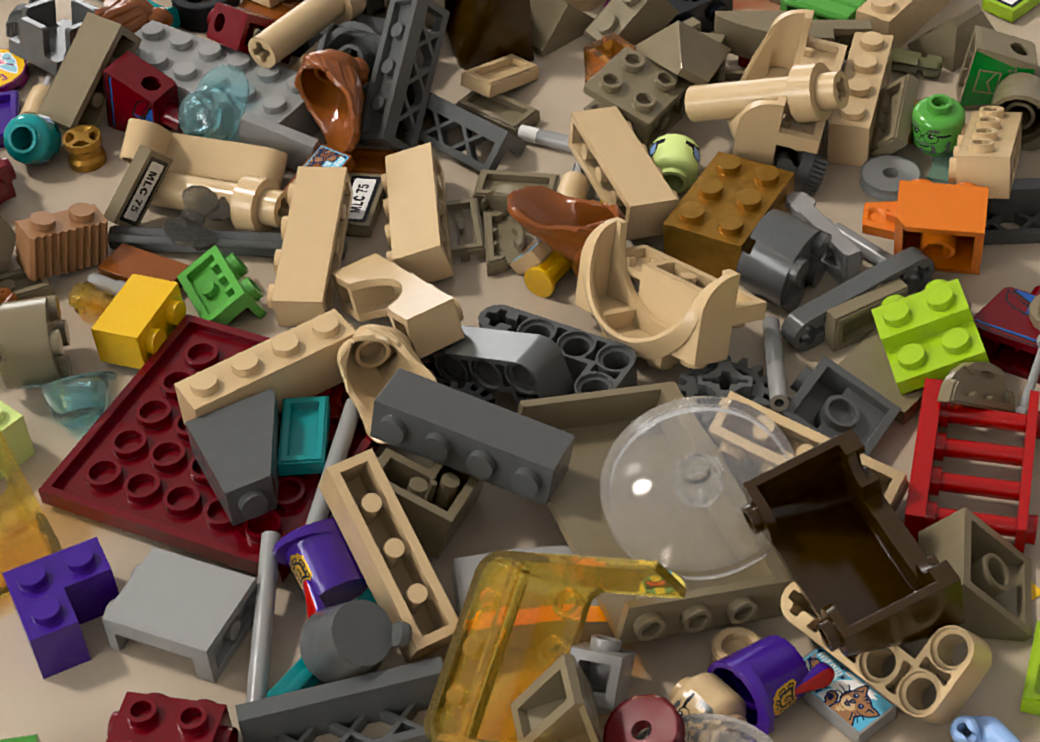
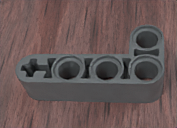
M507 305L489 306L481 311L478 316L479 328L540 334L553 340L559 346L574 382V394L637 386L636 352L625 344Z
M462 326L465 338L420 359L424 366L435 376L438 383L450 384V382L458 381L459 386H465L466 382L474 383V388L482 386L487 390L512 393L517 407H519V402L522 400L574 394V382L562 351L553 340L540 334Z

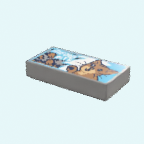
M820 645L802 657L808 671L818 663L825 662L835 672V677L829 686L807 692L802 699L852 742H865L896 718L897 706Z

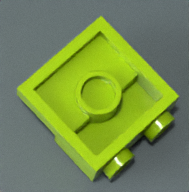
M958 278L951 281L935 279L929 282L921 292L907 297L891 295L883 300L881 306L871 309L901 395L923 388L925 378L944 380L950 370L962 362H989Z

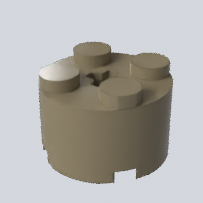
M56 294L1 303L0 353L2 361H0V373L8 390L22 389L72 380L70 358L68 355L63 354V346L70 345V335L66 320H61L58 296Z

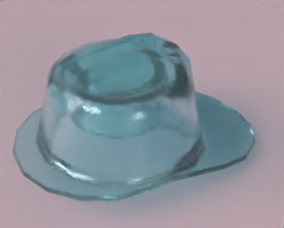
M220 65L211 69L203 76L196 91L189 93L182 100L179 107L178 121L184 134L233 141L249 95L248 79L243 71L233 65Z
M111 371L90 372L66 377L49 384L20 386V389H41L54 419L59 420L64 426L71 429L83 428L94 424L109 407L110 381L116 379L118 375Z

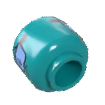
M28 113L14 117L7 124L3 134L4 146L8 154L14 160L23 164H45L51 161L59 153L62 144L58 125L51 118L41 114Z

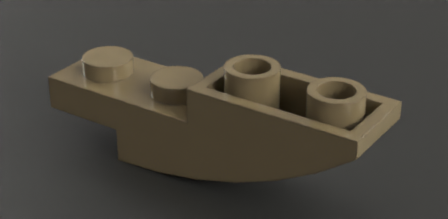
M715 11L714 33L726 35V46L732 49L730 51L731 54L751 60L770 30L773 21L787 11ZM812 20L809 37L848 45L844 59L847 60L854 33L872 31L871 20Z

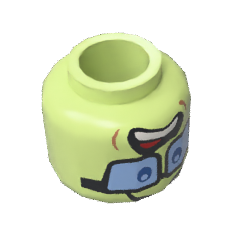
M674 133L660 136L651 143L648 155L656 167L661 168L664 179L671 190L676 191L677 194L689 190L698 179L700 170V149L695 141L685 135Z

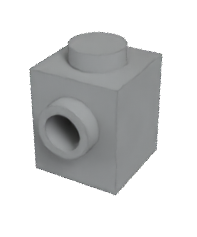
M591 635L590 642L584 641L572 646L570 654L575 657L591 683L598 714H610V710H614L621 702L628 699L636 651L622 649V640L602 635Z

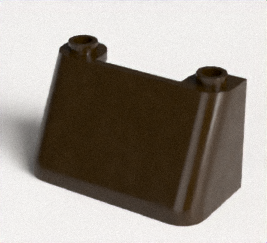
M445 0V9L450 12L446 33L460 68L469 70L509 54L529 62L534 61L530 0Z
M852 428L742 483L748 504L741 507L743 516L755 535L763 532L820 620L816 625L828 649L831 652L839 649L844 656H852L927 639L939 628L947 625H957L959 627L965 625L960 577L947 559L939 562L934 554L927 557L882 494L880 478L875 472L870 473L867 467H862L860 454L865 452V446Z

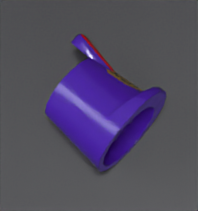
M334 517L295 529L282 537L274 545L272 552L278 563L290 566L305 594L308 619L312 614L323 608L357 598L368 587Z
M778 635L767 636L713 662L707 669V673L716 674L744 699L747 711V727L744 734L755 740L768 737L774 731L775 719L807 692L829 686L835 677L833 668L825 662L818 663L808 671L802 656L796 648L785 638Z

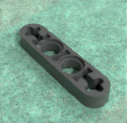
M917 247L906 248L796 308L785 318L781 326V334L796 350L808 351L824 342L826 310L875 289L880 284H886L897 278H900L908 285L909 295L923 287L931 279L935 268L934 262Z

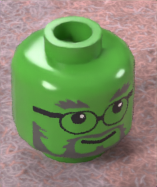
M935 94L919 101L914 106L912 112L911 140L914 146L926 155L935 157L945 156L953 151L954 146H957L958 135H961V131L965 126V110L963 106L955 99L944 94Z

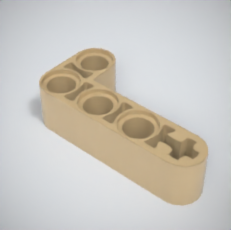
M131 118L128 120L120 159L130 165L139 146L143 145L173 160L168 169L169 172L237 183L245 175H254L274 179L281 190L289 155L283 151L264 146L173 133L159 124Z
M795 581L785 588L781 596L780 607L783 615L790 623L902 711L930 724L942 725L950 722L967 702L992 664V652L987 642L983 638L957 625H947L939 628L930 637L918 655L903 644L852 656H844L839 649L831 652L818 631L816 623L820 621L819 618L813 615L814 612L809 608L810 604ZM966 641L968 654L961 664L954 666L952 653L960 643ZM894 654L896 659L894 671L884 678L882 665L889 656ZM935 685L937 691L936 699L929 708L923 709L921 703L922 695L929 686Z

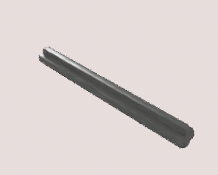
M113 225L108 233L109 247L113 250H116L124 243L145 251L204 254L216 245L226 255H230L233 252L238 256L274 257L276 249H282L283 244L281 233ZM346 238L344 243L342 260L345 259L347 252Z

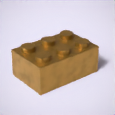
M718 151L664 221V253L716 278L722 276V270L731 269L736 272L742 251L748 254L752 251L756 241L749 237L759 221L772 209L791 214L790 210H787V207H785V199L787 194L794 192L795 173L773 165L762 164L734 154Z

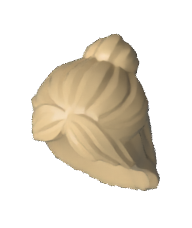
M375 324L360 326L355 331L353 338L345 341L338 349L337 362L341 377L343 378L346 392L360 414L366 433L376 443L388 444L370 436L374 400L399 368L437 382V379L424 366L412 349L409 338L400 330Z

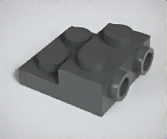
M824 355L814 370L808 366L803 368L790 387L796 394L792 399L788 397L789 405L787 409L777 413L829 438H833L852 428L865 446L863 454L869 456L901 408Z

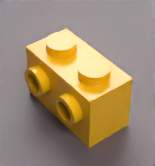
M138 274L130 276L91 328L100 361L136 369L143 367L186 316V304L182 300L178 282Z

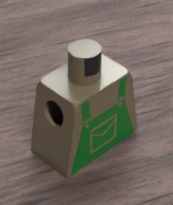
M975 25L956 84L957 102L963 106L964 110H979L980 107L990 106L997 86L1008 75L1024 72L1031 73L1040 78V66H1038L1035 44L1022 38Z

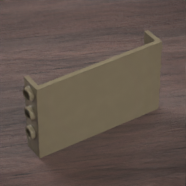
M675 381L522 400L519 402L518 414L575 435L568 471L547 505L615 638L622 640V643L639 640L649 641L656 637L684 632L693 633L707 628L729 624H743L752 620L783 615L780 607L781 596L785 588L794 580L763 532L755 535L748 526L741 510L742 506L748 504L745 496ZM654 567L667 568L677 572L688 585L687 591L640 599L635 597L640 575L647 569Z

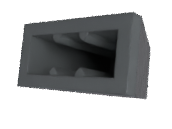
M272 388L185 422L193 456L233 526L278 508L279 470L277 462L281 419L276 395Z

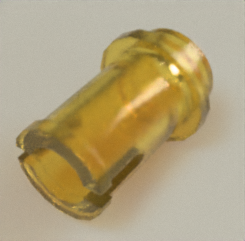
M86 281L73 286L69 294V305L78 314L84 315L88 312L101 316L116 295L96 289L93 283Z

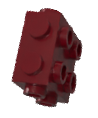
M127 691L119 711L113 712L110 717L106 742H238V730L236 727H232L226 704H219L208 699L189 700L168 697L155 692L144 694Z

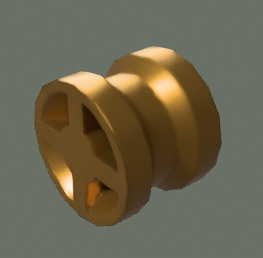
M79 125L64 133L62 137L65 150L69 152L67 156L68 163L73 171L79 173L93 172L100 169L106 163L107 155L105 148L101 146L103 141L101 132L96 126Z

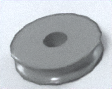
M895 154L877 155L868 159L862 165L859 183L862 190L870 197L881 201H897L899 181L921 179L922 171L916 162L905 156Z

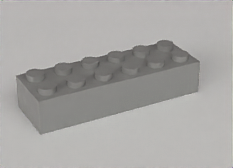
M154 20L146 23L134 33L142 39L135 55L176 82L178 86L179 107L192 114L190 125L235 142L238 141L240 119L248 111L312 137L321 131L312 114L307 111L305 102L295 87L294 82L298 72L277 64L272 68H263L249 54L236 51Z

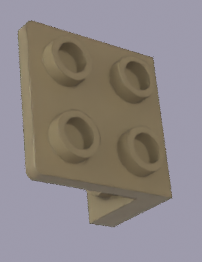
M625 47L584 84L583 92L607 107L617 106L621 114L631 120L633 132L649 150L654 140L665 135L683 117L685 93L688 87L691 86V82L648 59L632 48Z

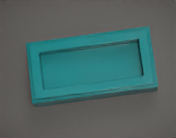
M329 396L283 399L277 462L280 476L321 474L323 472L328 457L331 412Z

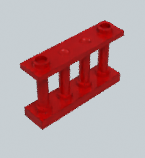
M925 378L904 525L918 543L919 531L958 511L937 507V502L928 501L929 495L939 496V491L1018 501L1016 517L978 512L972 513L1001 536L1014 537L1013 546L1024 554L1025 544L1035 545L1038 515L1029 514L1035 439H1040V411H1038L1040 391L1030 390L1027 414L937 402L941 384L944 380ZM949 423L1024 433L1023 447L951 439L946 438L947 433L938 432V428H948ZM944 457L1021 466L1020 482L942 472V467L933 466L934 460L943 461Z

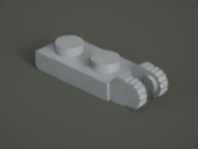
M801 191L787 194L785 207H787V210H790L791 215L832 235L831 243L821 262L826 264V271L840 285L860 274V265L862 264L863 257L859 246L854 241H850L831 219L826 218L815 208L816 201L809 197V194Z

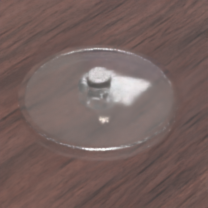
M693 396L661 404L630 423L615 440L607 454L601 473L600 498L609 529L621 548L630 557L648 569L654 567L667 568L677 572L686 580L714 579L739 572L758 562L773 550L763 532L755 535L743 516L741 507L748 503L742 483L794 458L795 454L785 434L769 417L737 400L716 396Z

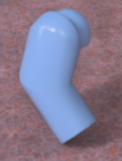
M961 715L955 718L950 726V735L954 742H1021L995 717Z

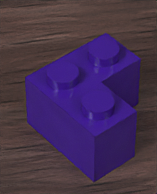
M97 537L2 573L43 679L91 660L80 624L103 616L108 603L119 595L112 569Z

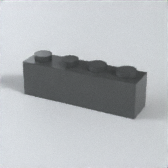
M401 368L396 371L374 400L370 436L546 506L568 471L575 435Z

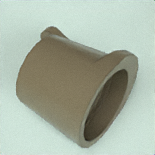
M1024 72L1010 74L1002 79L997 86L990 106L1003 107L1004 112H1022L1021 150L1031 151L1040 149V78L1031 73Z

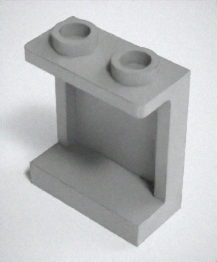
M153 547L143 562L135 566L129 581L116 599L111 600L105 608L101 619L110 646L121 651L127 642L132 639L191 658L197 678L216 683L253 627L257 581L252 576Z

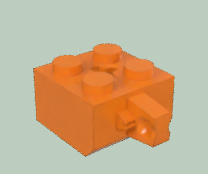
M927 179L900 180L897 201L865 203L862 233L894 240V255L906 248L917 247L934 262V271L979 275L985 237L989 187L977 186L970 182L943 184L933 183Z

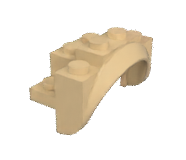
M808 9L790 10L782 13L773 21L770 30L754 53L740 81L788 76L794 65L816 62L824 63L830 72L841 71L848 45L809 37L814 11ZM779 96L778 100L751 102L736 117L726 119L728 128L735 140L732 154L766 165H773L779 146L788 147L795 151L818 154L828 119L818 122H797L791 113L784 114L787 97Z
M619 217L603 222L592 231L585 241L581 252L575 305L591 313V317L597 321L602 329V337L631 347L636 352V356L647 360L649 366L666 370L673 368L675 364L681 363L688 368L703 369L707 367V364L727 360L732 328H741L745 326V323L765 319L767 302L738 288L740 273L726 269L722 270L721 277L716 278L646 244L626 248L628 221ZM632 281L640 283L638 294Z

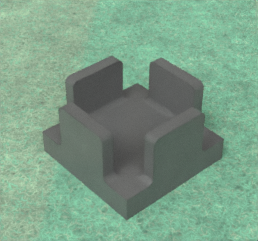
M39 0L22 7V18L19 19L20 35L9 38V52L56 76L87 12L94 14L99 8L83 0H72V21L63 19L56 22L55 0Z

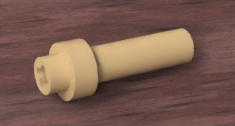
M304 0L249 40L248 49L250 55L261 67L272 68L330 24L339 26L343 22L352 21L364 11L366 0Z
M822 62L797 64L791 68L788 76L689 86L685 93L684 103L688 118L692 122L733 119L751 102L778 100L779 96L787 97L784 114L791 113L793 118L799 123L818 122L829 119L834 109H844L847 106L849 84L843 71L830 72L828 67Z
M167 171L150 204L228 218L232 220L237 230L271 232L274 227L281 228L282 217L288 216L290 209L287 199L288 192L281 191L278 183L272 178L245 175L237 183L169 171Z

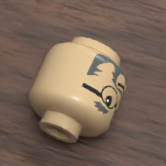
M700 673L693 677H685L672 689L670 700L682 717L685 725V739L687 741L738 742L747 727L746 702L716 674Z

